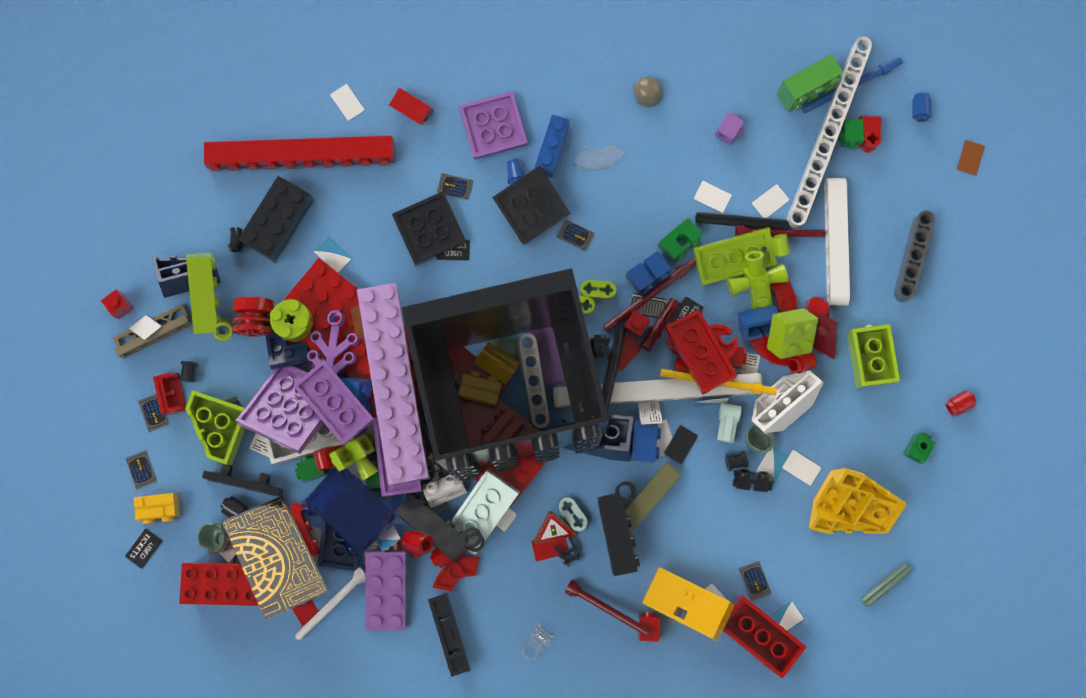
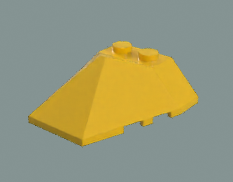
M847 468L831 470L813 499L809 529L826 534H833L834 531H845V534H852V531H863L864 534L889 533L907 504L864 473Z

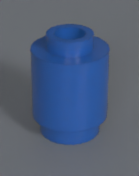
M917 93L914 95V99H912V118L916 119L917 122L928 121V118L932 117L931 98L928 93Z

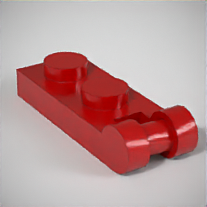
M293 503L290 511L311 556L318 555L320 545L317 538H313L310 531L313 528L310 521L304 518L305 507L302 504Z

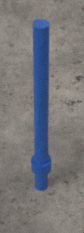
M898 57L888 63L880 64L877 69L861 76L857 87L879 75L891 72V69L903 63L902 59ZM835 90L804 105L802 111L807 113L832 100Z

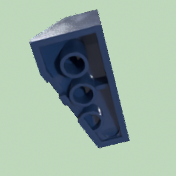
M608 416L609 422L604 437L599 442V449L586 452L585 454L609 460L630 462L634 417ZM575 422L554 426V429L575 424ZM573 445L563 447L565 449L575 451Z

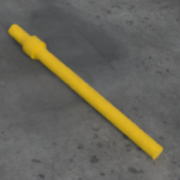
M661 369L660 371L661 377L695 382L690 373ZM731 380L721 385V387L752 391V394L758 395L760 393L776 395L777 388L763 386L762 383L757 382L751 384Z

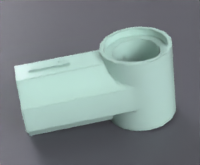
M721 403L717 440L734 443L736 426L741 415V406Z

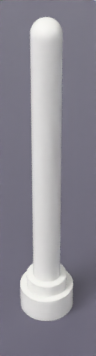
M361 566L354 571L353 579L295 634L297 640H301L358 584L365 583V570Z

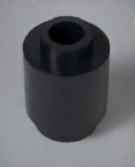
M233 496L230 498L226 497L220 506L222 508L221 513L229 518L249 510L247 504Z

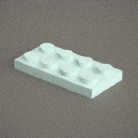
M487 469L451 520L455 525L454 529L460 533V531L464 532L471 527L477 528L486 541L520 492ZM479 536L471 537L468 543H476Z

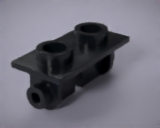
M599 334L594 335V338H590V344L593 346V355L596 358L604 356L606 346H608L610 338H606V335Z
M747 469L733 470L735 479H733L732 486L736 487V489L750 490L751 484H754V491H772L774 479L768 472L759 471L754 473Z

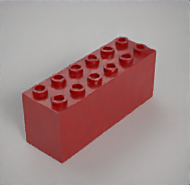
M182 563L179 604L259 606L241 563ZM310 600L307 601V602H304V603H302V604H300V605H298V606H295V607H302V606L309 605V604H310Z

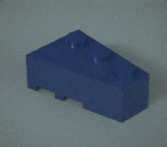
M170 255V258L152 256L158 283L164 298L189 291L186 258H177L176 255ZM216 266V269L212 270V276L217 277L218 284L221 283Z

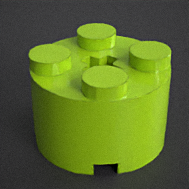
M293 299L285 300L277 304L271 311L270 323L272 329L280 337L288 341L297 342L305 339L310 334L313 326V316L299 301ZM291 318H294L293 324L289 323Z

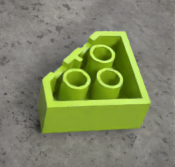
M192 390L185 409L192 420L199 440L202 442L207 458L232 466L246 428L237 424L236 419L245 408Z

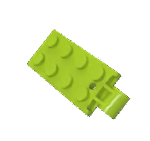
M768 227L693 248L701 285L743 275V269L748 267L744 256L751 251H760L764 254V269L776 266L778 263L775 256L780 257L791 253L787 234L771 237V230Z

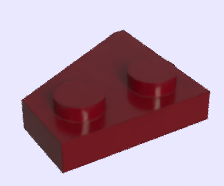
M820 313L817 317L818 323L813 348L835 359L837 355L836 344L838 335L836 332L838 330V322Z

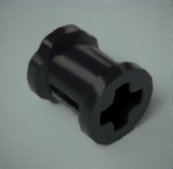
M181 361L182 371L181 377H178V380L196 383L194 378L198 363Z
M745 451L730 456L725 454V464L729 472L734 468L748 467Z

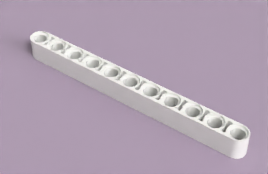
M867 37L858 38L850 50L843 68L844 73L837 84L788 213L787 220L789 221L790 228L797 229L807 220L872 48V42ZM858 45H862L865 51L860 50ZM851 62H856L859 68L853 67ZM845 79H850L852 81V85H848L845 82ZM838 96H844L846 102L840 101ZM833 112L837 113L840 118H839V119H835V118L832 116V113H833ZM825 130H831L833 132V136H828ZM819 147H824L827 153H821ZM813 163H816L820 166L819 171L813 169ZM807 180L813 183V188L807 187ZM799 198H805L807 205H802L799 202ZM793 215L800 217V223H796L793 220Z
M761 373L737 374V378L733 379V381L751 384L753 382L762 383ZM679 379L620 382L614 385L610 404L752 395V391L719 386L702 395L695 382ZM554 387V408L571 407L567 387ZM582 401L578 402V405H579V406H583V405H582L583 402H582Z

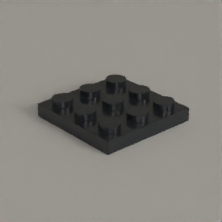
M540 166L492 197L523 245L571 214Z
M443 191L392 214L415 266L467 243Z

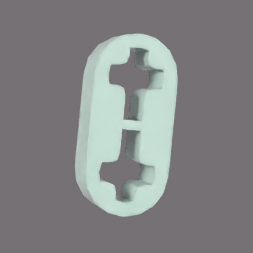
M571 498L562 499L559 502V511L573 530H584L587 526V519L578 505ZM564 501L572 503L571 509L574 513L570 514L568 510H562ZM574 514L578 519L583 518V527L580 528L573 525L575 523L572 517Z

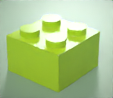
M804 308L773 314L767 349L780 359L811 353L818 318Z

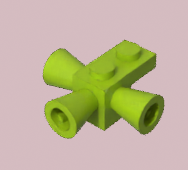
M760 251L748 252L744 256L748 266L743 269L744 278L727 279L729 293L731 297H734L749 290L753 310L772 306L770 283L788 282L786 268L781 264L766 271L763 267L764 254Z
M370 433L363 434L356 439L354 437L345 446L329 454L333 465L339 472L356 463L362 481L379 471L366 457V455L376 449L375 436Z

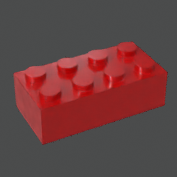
M739 594L733 602L735 606L723 632L774 674L783 679L807 647L745 596Z

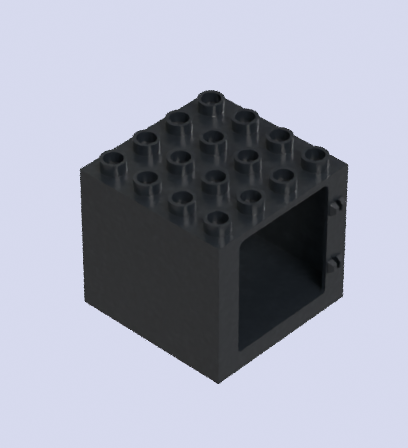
M572 268L401 307L434 460L448 473L455 476V479L466 481L481 477L480 467L493 464L498 472L517 469L521 467L520 457L535 454L536 463L560 458L559 448L571 445L574 446L575 454L599 449V442L604 437L609 418ZM551 327L558 349L575 424L469 448L448 352L460 347ZM564 344H569L568 346L571 354L566 355ZM580 401L583 402L582 405L585 411L582 413H580L578 402Z

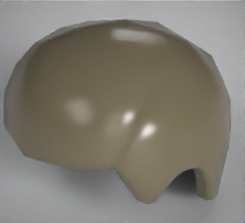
M648 76L636 81L634 95L638 104L651 107L660 102L662 88L657 79Z

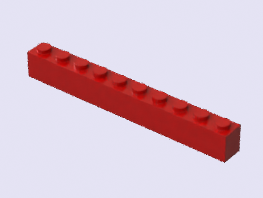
M392 135L204 142V165L210 171L215 172L221 171V169L239 171L240 168L258 170L261 167H266L267 169L274 170L278 167L295 169L296 166L314 168L315 166L322 165L323 167L330 168L334 167V165L351 167L353 164L371 166V164L379 163V165L387 166L390 163H395V146Z

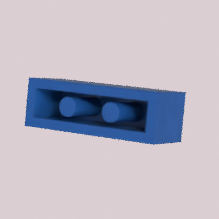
M553 114L535 164V168L540 166L546 176L553 178L570 126V119Z

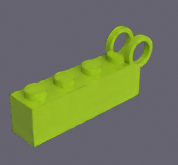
M210 253L186 254L194 334L213 333L217 340L226 341L232 336V324L228 319L220 318V314L216 315V307H219V298L214 296V289L218 288L217 277L212 276V270L216 269L215 258H211ZM220 325H225L229 328L223 334L218 333L216 329Z

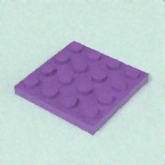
M294 366L275 369L236 419L237 424L301 454L323 424L320 417L293 387L307 372Z

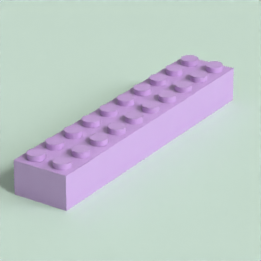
M396 283L357 289L388 485L392 486L430 479L398 286Z

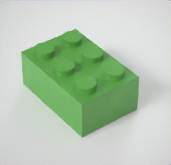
M830 54L785 79L776 94L787 112L793 109L797 111L804 106L805 102H812L818 99L823 92L829 93L836 88L835 85L840 82V77L844 72L834 56Z

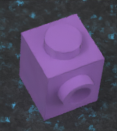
M728 112L717 129L715 137L731 145L735 137L739 138L744 131L742 127L744 120L738 114Z

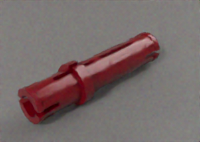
M670 298L653 326L649 327L648 334L640 344L643 349L650 352L657 339L662 337L665 326L681 305L677 300Z

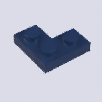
M278 334L265 335L271 370L310 362L307 358L308 348L306 342L287 346V340Z

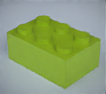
M890 324L856 328L847 332L856 389L900 382Z

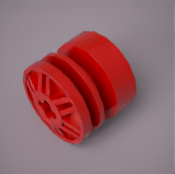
M263 297L234 298L233 313L241 315V317L232 319V323L237 324L232 326V333L247 337H261L273 334L272 327H269L271 325L270 319L265 318V316H269L274 309V300Z

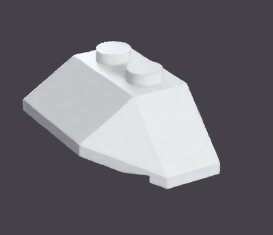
M810 370L800 374L795 373L783 376L771 386L777 388L776 395L763 393L755 400L752 422L764 433L784 431L813 406L823 381Z

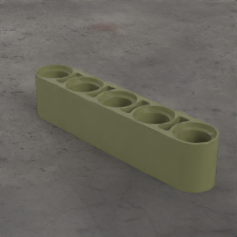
M668 461L665 462L629 504L628 508L625 509L626 516H630L632 527L629 528L630 535L682 475Z

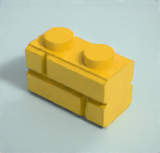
M488 341L474 361V364L491 376L499 378V381L506 385L520 365V362Z
M469 371L468 374H463L458 397L497 407L502 383L499 382V378L488 376L485 379L481 378L479 373Z
M166 493L134 497L135 520L142 521V525L153 524L155 519H162V522L174 521V517L180 516L179 494Z

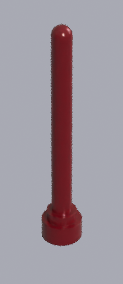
M736 225L735 236L761 229H749L745 225ZM770 229L771 237L779 234H787V237L826 236L824 230Z
M572 579L565 590L567 595L571 597L578 596L647 637L651 636L652 631L649 628L582 590V587L579 586L580 583Z

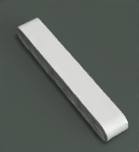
M826 178L824 183L827 302L829 305L848 306L850 302L847 181L846 178Z

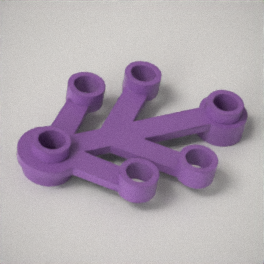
M333 310L327 317L328 322L332 325L329 346L324 342L323 335L318 331L311 333L310 340L317 344L327 358L326 363L338 376V373L348 364H355L357 357L352 352H347L344 354L343 359L334 365L335 359L350 346L358 345L360 339L356 334L350 333L337 346L340 326L344 324L345 317L341 312ZM340 317V320L336 323L335 320ZM316 335H319L318 340H315ZM352 337H355L354 342L350 341ZM316 350L308 352L307 358L315 366L322 362L319 352ZM316 353V357L312 359V355ZM349 356H352L351 361H348Z

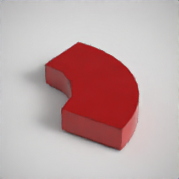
M789 280L783 283H770V291L776 298L778 312L797 310V297Z
M761 331L762 338L750 340L756 353L769 363L788 367V360L791 357L780 359L768 350L769 336L766 337L763 331Z
M466 556L462 557L457 565L453 561L447 564L437 575L432 588L452 592L455 584L460 579L467 576H476L480 557Z

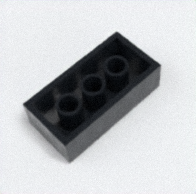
M277 176L238 238V241L275 263L312 205L313 197L310 193Z

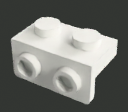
M452 474L422 486L430 508L467 493L463 482L455 479V476H452Z

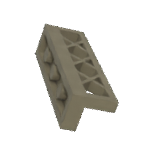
M181 304L152 318L155 322L160 320L167 321V324L161 326L145 340L138 337L131 330L113 337L117 346L115 349L117 356L125 359L192 326L193 323L185 306ZM182 311L183 316L172 321L174 314ZM125 337L132 338V341L124 345L120 342Z

